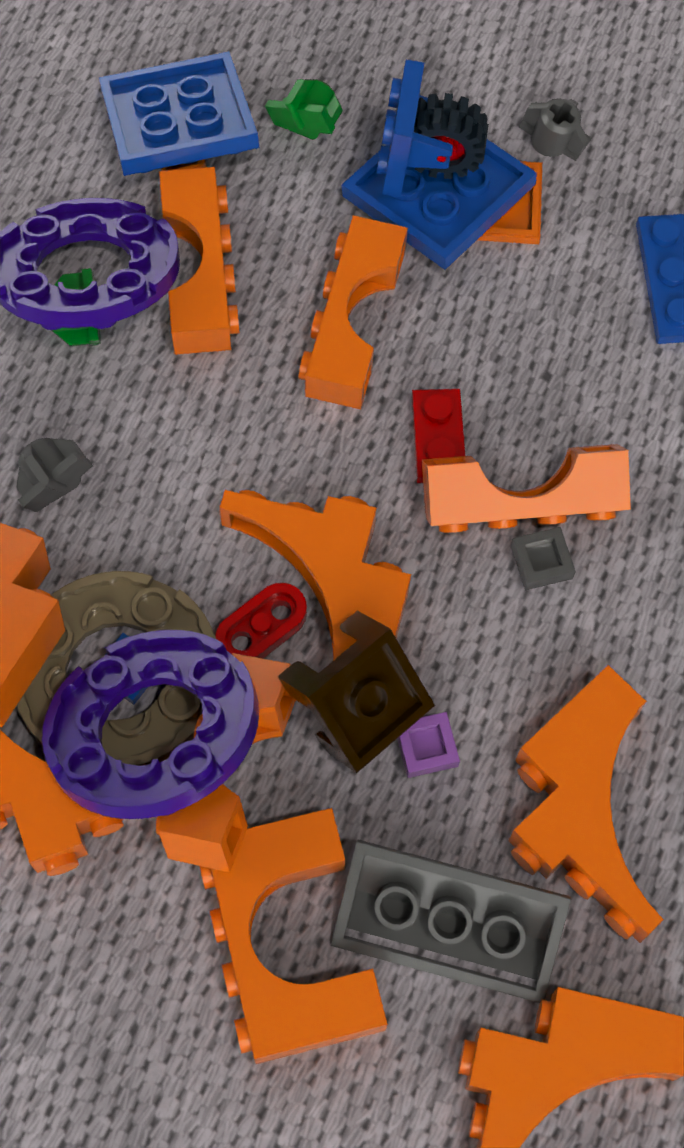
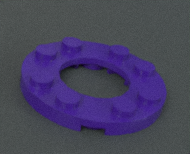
M79 198L56 202L35 209L36 216L28 218L22 225L19 226L17 223L11 222L0 232V304L17 317L40 324L47 330L91 326L97 329L109 328L116 324L117 321L135 315L156 303L168 293L179 273V246L172 226L164 218L158 221L147 215L145 206L125 200ZM88 240L109 242L122 247L131 257L127 269L113 272L107 278L106 284L97 286V281H92L87 288L79 290L65 288L63 282H58V287L50 284L46 275L38 272L43 258L55 249L73 242Z
M157 630L140 633L114 642L105 647L107 655L91 664L84 671L78 666L55 693L45 715L42 731L43 752L46 762L59 786L74 802L91 812L112 818L144 819L167 816L203 799L215 791L236 771L250 750L258 727L259 702L257 693L243 661L240 662L229 653L222 642L193 631ZM166 684L183 687L195 694L200 700L203 720L196 729L197 734L195 738L177 746L168 759L159 762L158 759H153L151 764L137 766L122 763L121 760H116L105 752L102 746V728L110 712L125 697L145 687Z

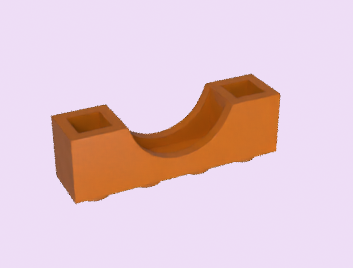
M215 167L159 171L163 218L172 226L176 236L190 243L202 257L201 264L196 273L181 286L168 291L174 353L178 355L232 350L230 334H238L240 332L237 305H227L226 293H236L234 266L233 264L224 265L223 253L232 252L230 224L220 225L219 214L228 213L226 185L217 186Z
M353 215L348 233H339L334 259L339 260L336 272L328 271L323 288V299L328 301L324 312L316 311L312 323L311 338L316 339L312 352L304 351L300 363L298 378L305 380V397L361 410L373 369L374 347L356 334L350 325L348 317L353 308L365 297L376 292L395 289L406 251L408 227Z
M618 444L568 448L559 470L548 481L538 487L523 491L507 490L492 484L485 477L479 463L472 456L422 459L426 519L431 526H438L439 532L454 533L468 530V523L488 522L489 528H511L518 525L517 519L537 518L538 524H560L567 522V515L586 514V519L609 520L616 518V511L631 510L629 450Z
M232 653L240 662L243 661L259 702L258 727L252 744L265 739L282 737L296 700L288 694L278 676L289 668L291 664ZM202 714L199 716L196 722L194 738L197 734L196 729L198 726L201 725V722L203 720ZM224 784L194 804L180 809L171 815L157 816L156 833L160 836L168 859L225 872L231 871L248 827L240 797Z

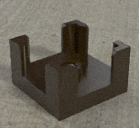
M357 610L340 625L342 632L357 640L319 673L302 662L297 661L278 676L288 694L309 708L324 730L315 734L322 747L355 773L364 768L435 706L392 630Z

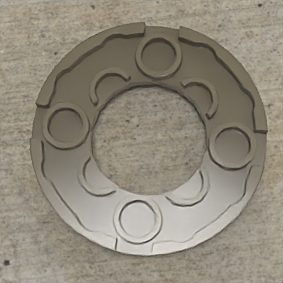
M110 571L77 579L51 594V596L59 601L65 632L17 704L18 711L31 734L43 746L42 731L45 715L55 693L67 678V668L73 651L86 637L103 628L127 626L144 632L185 630L201 633L216 639L212 627L205 614L188 595L180 589L177 591L166 584L153 580L151 575L131 571ZM165 684L160 696L149 709L131 718L106 720L102 728V746L108 755L116 760H121L125 764L148 765L151 764L153 759H158L159 762H162L170 757V754L177 746L194 739L196 722L202 714V704L195 694L185 688Z

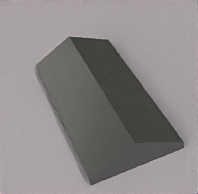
M358 839L331 946L540 1003L541 999L545 1000L571 896ZM348 928L537 980L536 988L345 936V932Z

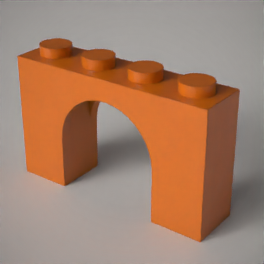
M332 808L247 828L230 872L199 866L205 890L215 887L220 908L209 910L216 942L228 941L232 962L222 964L228 996L230 998L240 995L245 1016L234 1020L241 1054L252 1051L255 1063L260 1064L386 1031L388 1024L374 969L313 984H296L285 981L268 971L257 958L251 944V929L254 917L261 904L274 891L288 884L345 870V856Z

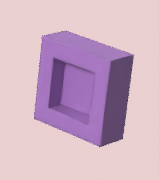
M447 712L420 718L397 738L407 778L459 766L460 759Z

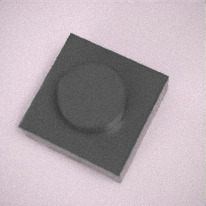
M561 527L512 539L511 549L525 591L573 579L576 571Z

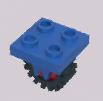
M406 59L402 79L393 78L388 107L396 108V110L387 109L382 136V144L390 145V147L381 145L376 174L385 175L382 192L384 195L401 197L407 167H415V170L420 173L428 169V176L436 178L437 173L440 172L444 173V179H452L453 172H456L460 178L467 176L468 169L475 172L478 169L479 163L482 164L484 160L489 126L486 114H480L481 107L476 103L468 107L469 99L461 96L458 102L452 100L453 94L445 93L444 100H439L437 93L429 94L428 98L421 96L420 88L424 62Z

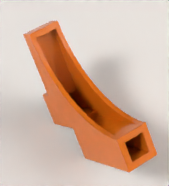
M229 490L224 491L219 507L222 526L243 532L273 548L296 568L313 590L328 623L332 640L333 661L357 641L340 629V625L357 610L389 627L397 638L409 593L411 574L404 573L398 566L387 562H376L373 565L365 563L375 528L376 507L368 506L365 501L352 496H343L340 499L328 496L322 514L315 512L312 507L299 502H289L286 505L269 501L262 494L255 491L241 490L239 493Z
M0 523V727L4 726L65 632L58 599L38 589L51 570L44 538L29 529H17Z
M607 665L520 748L515 760L521 766L517 770L520 778L533 791L540 793L544 789L549 796L513 830L509 842L514 846L511 850L513 858L531 875L539 871L547 879L562 865L568 871L565 879L570 887L584 899L588 900L593 896L608 911L604 918L618 935L624 939H629L633 936L641 943L664 919L644 897L625 865L614 831L610 801L614 761L626 729L639 715L647 701Z
M0 730V830L7 826L6 818L15 816L29 863L37 873L46 870L48 876H56L75 869L79 865L77 858L88 855L82 834L92 832L93 837L109 835L124 826L123 819L91 812L74 802L59 786L47 762L28 753Z
M558 987L551 994L550 1001L541 999L539 1004L535 1033L544 1035L543 1042L480 1028L476 1033L475 1041L464 1040L458 1067V1074L468 1076L465 1090L487 1095L485 1104L475 1102L470 1122L469 1137L478 1139L477 1148H520L532 1130L550 1112L567 1099L597 1085L623 1079L663 1078L674 1081L683 1077L684 1017Z

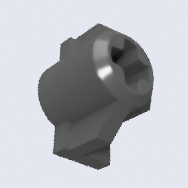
M556 98L546 103H531L519 125V128L531 135L534 149L538 153L549 157L564 154L576 161L592 139L583 131L580 125L581 114L577 108L578 103L572 99Z
M37 439L22 450L18 460L20 467L16 488L22 495L18 501L23 508L38 512L77 488L81 482V476L93 465L73 440Z

